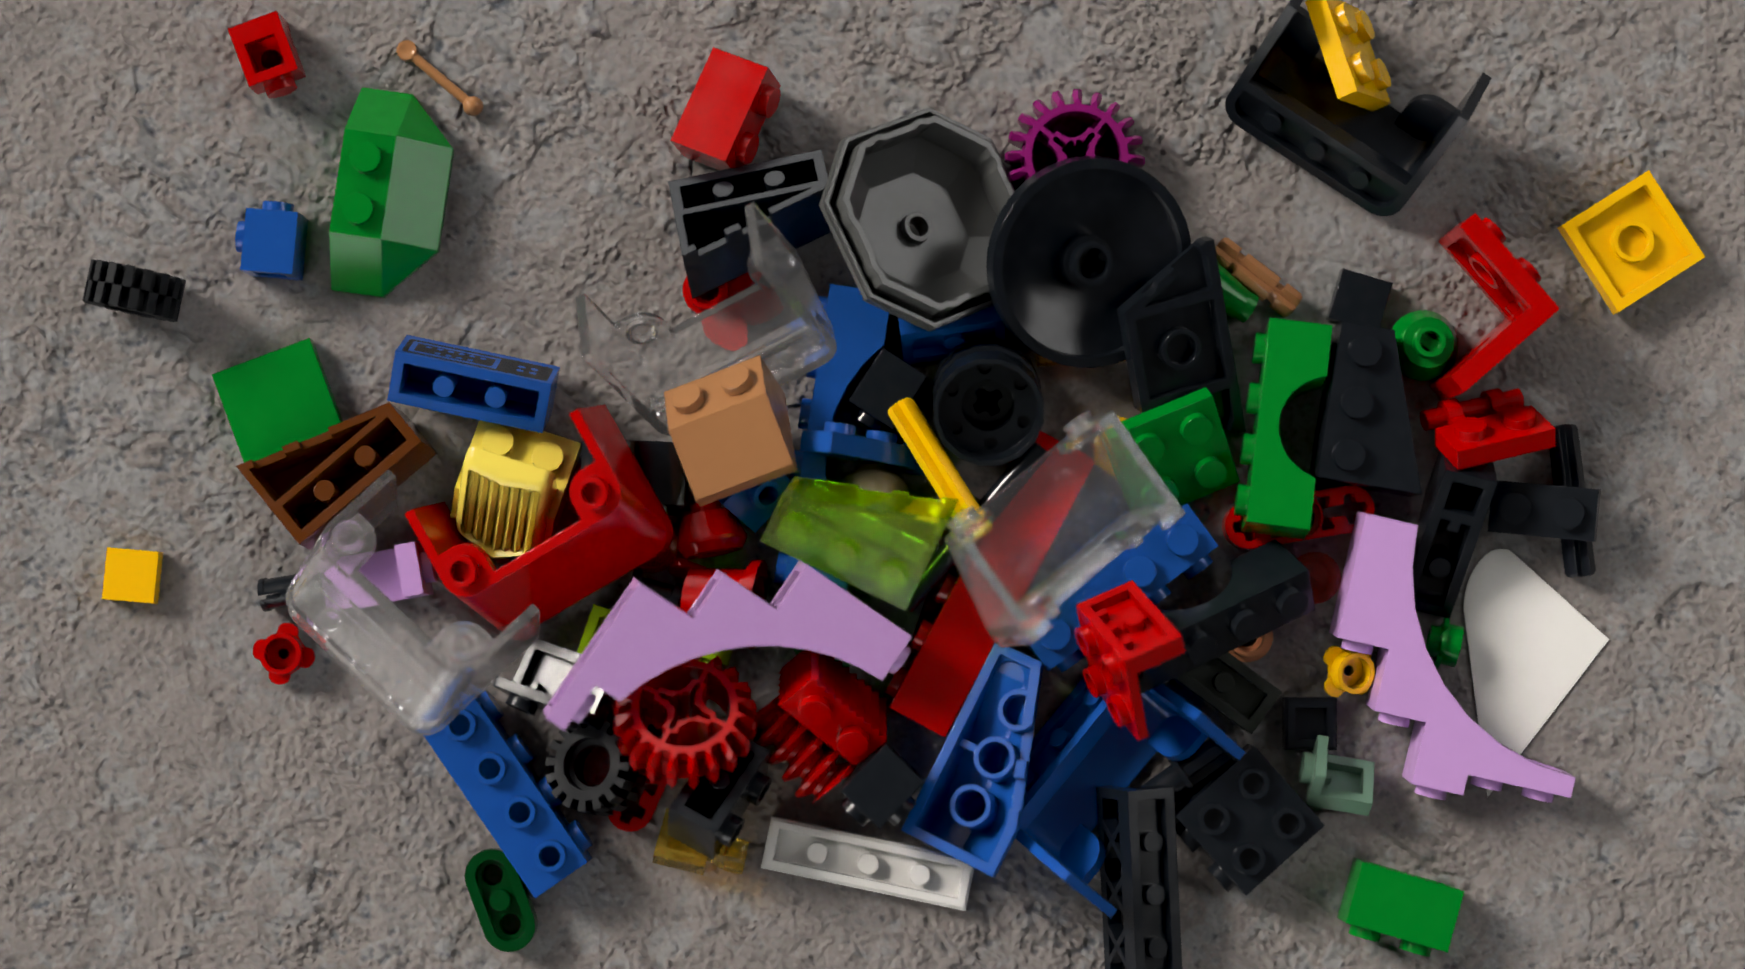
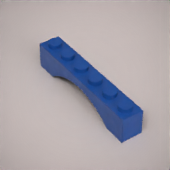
M830 284L828 297L818 295L814 326L822 327L823 332L820 348L810 347L806 377L815 379L812 399L802 398L798 429L824 431L825 422H834L836 413L848 389L863 369L879 355L885 346L889 313L865 302L858 288ZM795 449L797 471L791 472L790 480L799 481L797 501H786L782 532L791 533L789 553H778L774 583L783 584L800 560L847 591L853 552L839 530L830 504L826 478L827 456Z

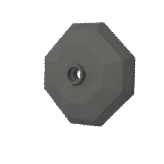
M925 108L843 138L839 142L819 207L865 302L929 332L994 306L987 282V250L994 224L1002 208L1016 191V188L1007 177L1008 171L992 138L931 108ZM909 223L916 227L920 236L912 233Z

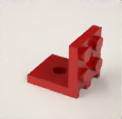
M1476 213L1453 227L1438 242L1506 319L1454 363L1446 373L1429 385L1442 401L1466 392L1560 309L1538 284L1541 281V276L1534 266L1523 257L1516 259L1503 244L1506 241V237L1501 229L1489 218L1484 217L1481 219Z

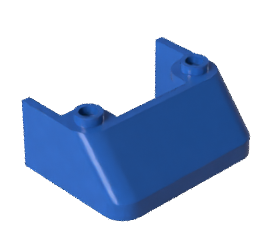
M1083 677L1033 738L1020 827L1015 839L1064 882L1111 918L1117 909L1088 885L1102 867L1105 859V846L1103 842L1091 832L1098 824L1096 787L1112 785L1127 788L1156 752H1159L1168 760L1181 761L1193 755L1207 738L1238 760L1246 752L1201 711L1164 684L1141 694L1149 737L1138 741L1126 726L1118 727L1105 700L1101 696L1098 698L1093 697Z

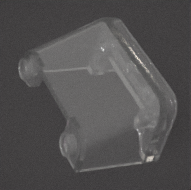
M1113 410L1094 417L1090 411H1086L1074 418L1063 428L1067 436L977 510L974 506H970L947 523L951 532L945 537L944 541L986 631L998 647L1034 644L1053 627L1047 619H1054L1061 613L1058 606L1124 550L1137 548L1144 542L1142 537L1152 530L1151 525L1159 524L1162 530H1167L1186 514Z

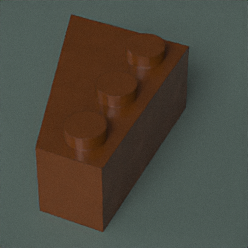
M390 402L328 427L329 431L301 443L295 441L282 447L283 450L255 462L249 460L236 466L299 545L319 554L437 454L411 420Z

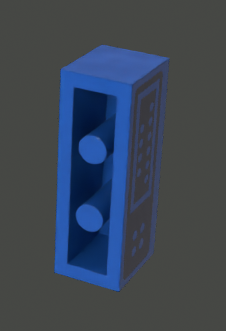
M406 335L395 351L387 401L543 433L552 414L560 367Z

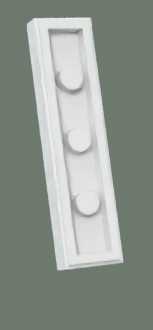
M773 815L761 864L763 869L966 911L974 873V867L939 850Z

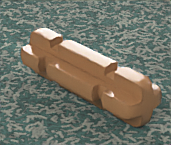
M1225 237L1216 245L1218 263L1232 272L1231 275L1250 292L1259 296L1262 302L1265 299L1271 302L1269 307L1282 317H1288L1293 313L1302 300V295L1299 291L1288 283L1285 286L1279 282L1281 278L1249 253L1244 256L1240 252L1242 248L1231 239Z

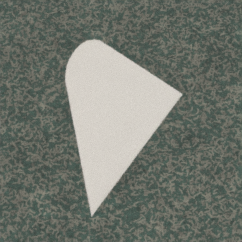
M1496 549L1482 557L1468 580L1464 595V618L1478 725L1497 742L1521 755L1609 639L1512 551ZM1486 789L1487 797L1491 794L1493 790Z

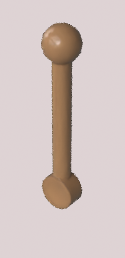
M404 40L398 44L396 52L400 59L408 63L413 62L463 104L464 112L467 115L477 116L482 112L483 102L476 96L469 97L420 56L417 46L412 41Z

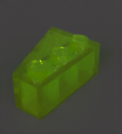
M794 476L780 496L760 542L906 611L959 499L942 497L941 500L909 496V492L892 490L891 493L860 489V485Z

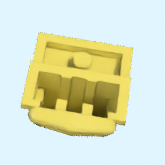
M479 420L454 488L450 517L456 519L458 532L471 543L482 547L492 559L519 557L553 537L566 503L565 496L582 451V443L545 431L538 433Z

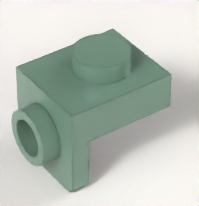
M1317 735L1312 753L1303 752L1299 769V783L1307 784V806L1369 816L1373 805L1375 762L1328 754L1329 737Z

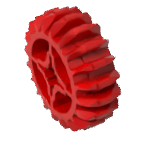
M718 655L708 663L702 662V656L667 669L643 683L621 701L617 699L614 701L613 710L616 717L612 721L613 733L616 735V738H619L618 749L622 756L630 755V766L634 772L646 768L647 778L651 783L661 775H666L667 784L671 789L676 786L679 778L688 779V784L694 790L698 785L699 777L705 775L715 784L719 779V768L733 773L737 767V757L746 758L750 751L749 740H753V737L756 735V722H754V718H756L757 707L754 700L750 699L751 689L748 682H739V673L735 667L722 671V661ZM709 698L722 708L728 718L727 722L717 719L716 712L707 708V700ZM644 715L654 719V725L662 729L663 736L661 740L654 737L646 729L642 722Z

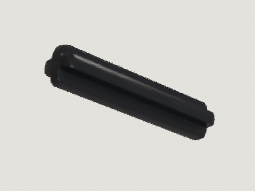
M1574 424L1554 426L1556 428L1555 447L1549 448L1553 484L1556 486L1585 488L1578 428ZM1561 539L1566 576L1576 578L1593 575L1596 571L1593 543L1591 541Z

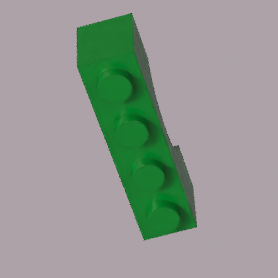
M1270 317L1264 333H1255L1251 363L1260 364L1258 383L1250 382L1246 401V414L1255 415L1253 434L1244 433L1240 453V464L1249 465L1247 485L1238 484L1234 505V515L1243 516L1241 529L1243 532L1304 539L1310 531L1316 478L1296 466L1285 452L1280 439L1279 420L1282 410L1291 400L1305 392L1321 388L1328 372L1333 325Z

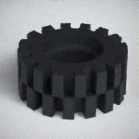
M93 259L90 263L82 301L127 314L177 322L186 280L149 269L137 268L136 266Z
M604 719L600 730L580 723L576 731L567 728L565 731L562 729L559 731L564 738L563 742L553 739L549 748L557 751L556 757H546L545 766L554 768V773L545 776L547 784L557 786L551 793L556 799L564 801L562 805L569 809L596 816L597 814L610 816L613 815L612 810L622 812L628 808L625 799L637 800L640 793L633 788L636 783L645 785L647 776L640 775L639 770L634 772L630 766V755L622 756L618 749L619 738H616V735L613 733L612 721ZM604 747L610 755V769L607 777L600 785L591 787L584 779V763L594 748Z

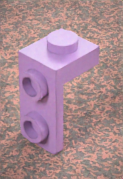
M415 541L394 545L393 549L324 561L321 565L328 608L333 613L433 595L432 582H437V572L421 543Z

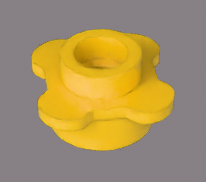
M1338 646L1329 647L1323 656V661L1327 665L1328 676L1324 682L1325 692L1332 697H1339L1343 692L1359 695L1367 693L1375 677V666L1371 660L1372 655L1341 649ZM1347 666H1350V672L1346 675L1344 670Z

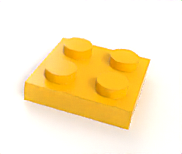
M1341 0L1305 1L1337 98L1372 112L1391 104L1386 88L1391 87V79L1383 61L1380 58H1375L1370 40L1375 38V33L1365 11H1359L1358 8Z
M1649 170L1557 228L1613 315L1705 258V255Z

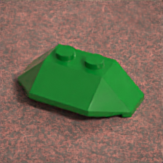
M362 87L345 126L329 228L332 291L385 298L395 290L396 286L409 278L440 251L455 150L413 94Z

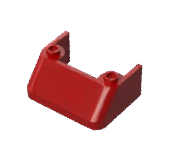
M605 404L579 408L569 414L595 460L577 472L570 484V499L581 520L501 568L496 569L490 556L482 547L473 543H467L465 537L458 532L456 521L450 517L451 512L445 502L414 508L405 513L408 522L444 586L505 634L519 635L536 628L662 554L672 541V523Z

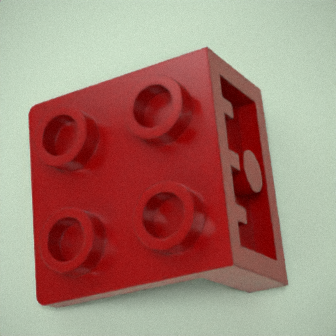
M1132 580L1076 604L1080 627L1075 629V637L1082 653L1087 659L1088 667L1083 669V677L1090 693L1095 698L1101 696L1107 703L1110 715L1118 727L1126 726L1133 736L1140 741L1149 737L1137 674L1185 653L1183 636Z

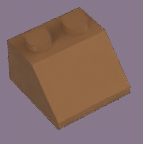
M760 355L664 392L668 431L695 501L700 507L797 471L785 393Z

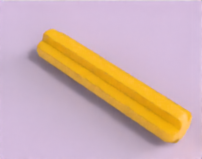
M907 397L892 405L888 409L890 419L963 537L967 540H972L986 532L990 528V522L915 401Z

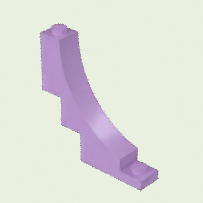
M800 560L770 604L719 569L714 572L688 612H685L634 577L550 699L543 713L548 721L565 731L572 720L579 724L588 714L596 700V696L591 694L595 686L621 701L643 683L674 666L714 652L750 646H781L810 650L850 663L883 681L888 672L892 675L895 674L906 661L910 653V648L906 645L912 636Z

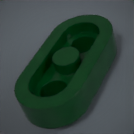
M488 848L480 851L470 859L466 866L465 882L487 941L500 951L513 952L520 950L533 939L538 927L537 915L527 887L500 848ZM494 864L501 868L503 877L500 883L494 884L486 879L485 869L488 865ZM514 914L520 919L521 927L518 932H508L504 928L503 918L505 915Z

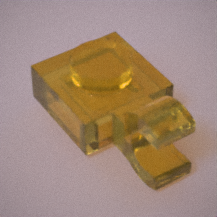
M666 808L653 854V863L704 875L707 861L725 871L743 874L748 856L749 842L737 838L730 848L722 845L712 860L668 835L669 808Z

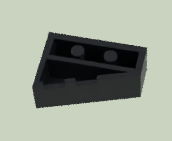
M822 149L668 181L682 258L692 299L831 233L819 207L828 179Z

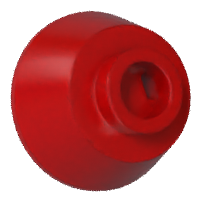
M718 500L701 507L697 503L690 505L691 514L682 517L677 550L686 559L710 558L739 551L743 548L748 538L738 518L727 508H722Z

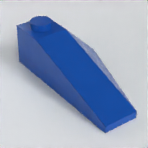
M995 641L915 801L917 804L910 811L901 831L993 878H996L1020 827L1044 668L1042 662Z

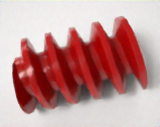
M778 695L756 713V718H754L756 729L761 728L763 731L756 743L764 748L771 745L776 747L769 759L770 765L787 761L789 765L781 777L782 780L787 782L800 777L802 782L794 795L797 798L814 794L813 804L852 773L856 765H852L849 762L837 765L835 762L840 755L831 747L824 749L822 747L824 742L779 707L777 705L780 701Z

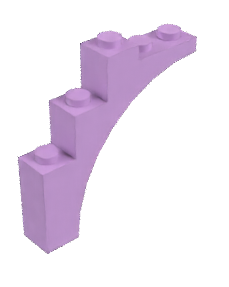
M1357 511L1329 633L1343 639L1341 648L1372 655L1374 646L1379 647L1374 665L1375 677L1369 687L1366 705L1379 712L1378 721L1408 728L1410 720H1415L1402 777L1411 784L1416 785L1414 793L1438 800H1446L1447 792L1463 795L1468 775L1472 776L1470 781L1472 785L1494 791H1501L1503 783L1523 787L1522 796L1538 801L1552 803L1554 794L1571 798L1576 777L1562 769L1523 757L1497 742L1467 715L1444 685L1426 649L1415 609L1413 560L1418 525Z

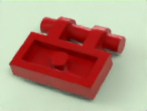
M1500 388L1485 390L1480 393V397L1461 402L1456 398L1439 401L1436 408L1420 412L1422 428L1425 431L1435 429V447L1457 470L1555 447L1556 428L1532 405L1524 406V397L1519 388L1503 392Z

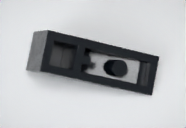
M1440 451L1438 452L1417 524L1418 529L1413 560L1416 611L1444 618L1451 617L1498 483L1493 462L1457 470Z

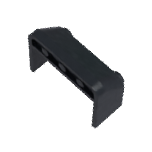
M1290 0L1227 95L1225 101L1227 115L1238 127L1368 212L1378 216L1394 215L1403 208L1468 123L1492 78L1483 72L1457 107L1431 94H1422L1412 98L1402 112L1397 111L1390 105L1372 112L1339 100L1326 63L1315 57L1320 50V45L1309 12L1300 6L1303 0Z

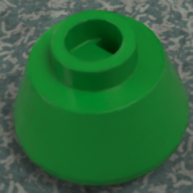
M1428 310L1413 311L1401 317L1393 325L1392 330H1395L1401 372L1404 376L1414 380L1427 381L1440 377L1452 367L1458 354V337L1451 323L1442 315Z

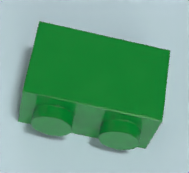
M1353 858L1337 918L1347 924H1351L1348 932L1351 935L1374 942L1380 941L1381 934L1401 939L1400 949L1430 957L1432 948L1448 953L1465 891L1441 882Z

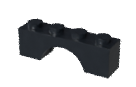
M1274 539L1230 560L1232 566L1231 580L1227 587L1212 600L1188 609L1160 610L1183 636L1185 653L1138 673L1140 693L1142 694L1314 611L1309 569Z

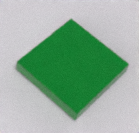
M310 338L212 374L244 462L249 460L255 462L283 450L282 447L295 441L301 443L329 431L328 427L343 422L316 347Z

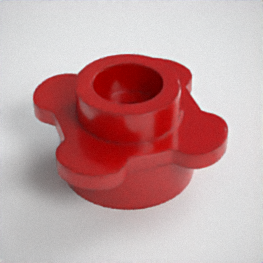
M282 623L279 625L277 633L270 635L266 639L257 640L253 646L254 657L260 660L263 667L269 671L270 681L278 685L288 683L291 674L300 668H309L315 662L314 650L303 644L299 638V628L293 623ZM281 649L288 650L289 655L287 658L283 659L280 657Z

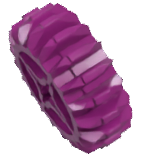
M1074 89L1070 99L1071 104L1065 105L1062 94L1056 91L1051 95L1052 110H1049L1045 103L1039 99L1033 102L1032 108L1038 120L1024 113L1018 117V124L1027 134L1018 131L1010 132L1008 142L1021 150L1006 152L1004 161L1010 165H1020L1021 168L1012 170L1007 174L1010 183L1016 184L1025 182L1036 173L1032 161V149L1035 141L1042 144L1046 148L1045 153L1053 159L1054 163L1067 159V155L1064 153L1065 150H1070L1072 155L1074 149L1080 151L1088 141L1090 143L1084 155L1095 156V147L1103 135L1110 141L1116 160L1141 168L1145 164V157L1139 154H1129V151L1140 147L1143 139L1140 135L1125 138L1124 133L1133 127L1134 120L1132 117H1127L1117 124L1113 119L1120 109V105L1117 102L1110 104L1107 111L1104 112L1098 109L1102 101V94L1095 92L1089 105L1081 104L1082 91ZM1065 121H1081L1091 125L1083 134L1077 137H1067L1058 131L1053 133L1048 129L1057 123Z

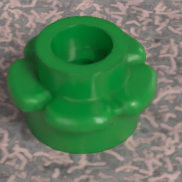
M1444 618L1440 627L1431 625L1425 646L1430 657H1433V663L1437 669L1440 664L1455 667L1460 654L1464 627L1450 624V618Z

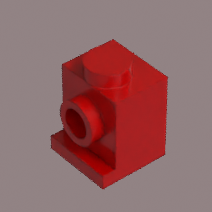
M277 11L228 28L248 86L258 95L266 92L267 97L270 99L288 95L297 89L295 81L306 77L290 34L288 22ZM270 55H281V64L266 69L265 62Z

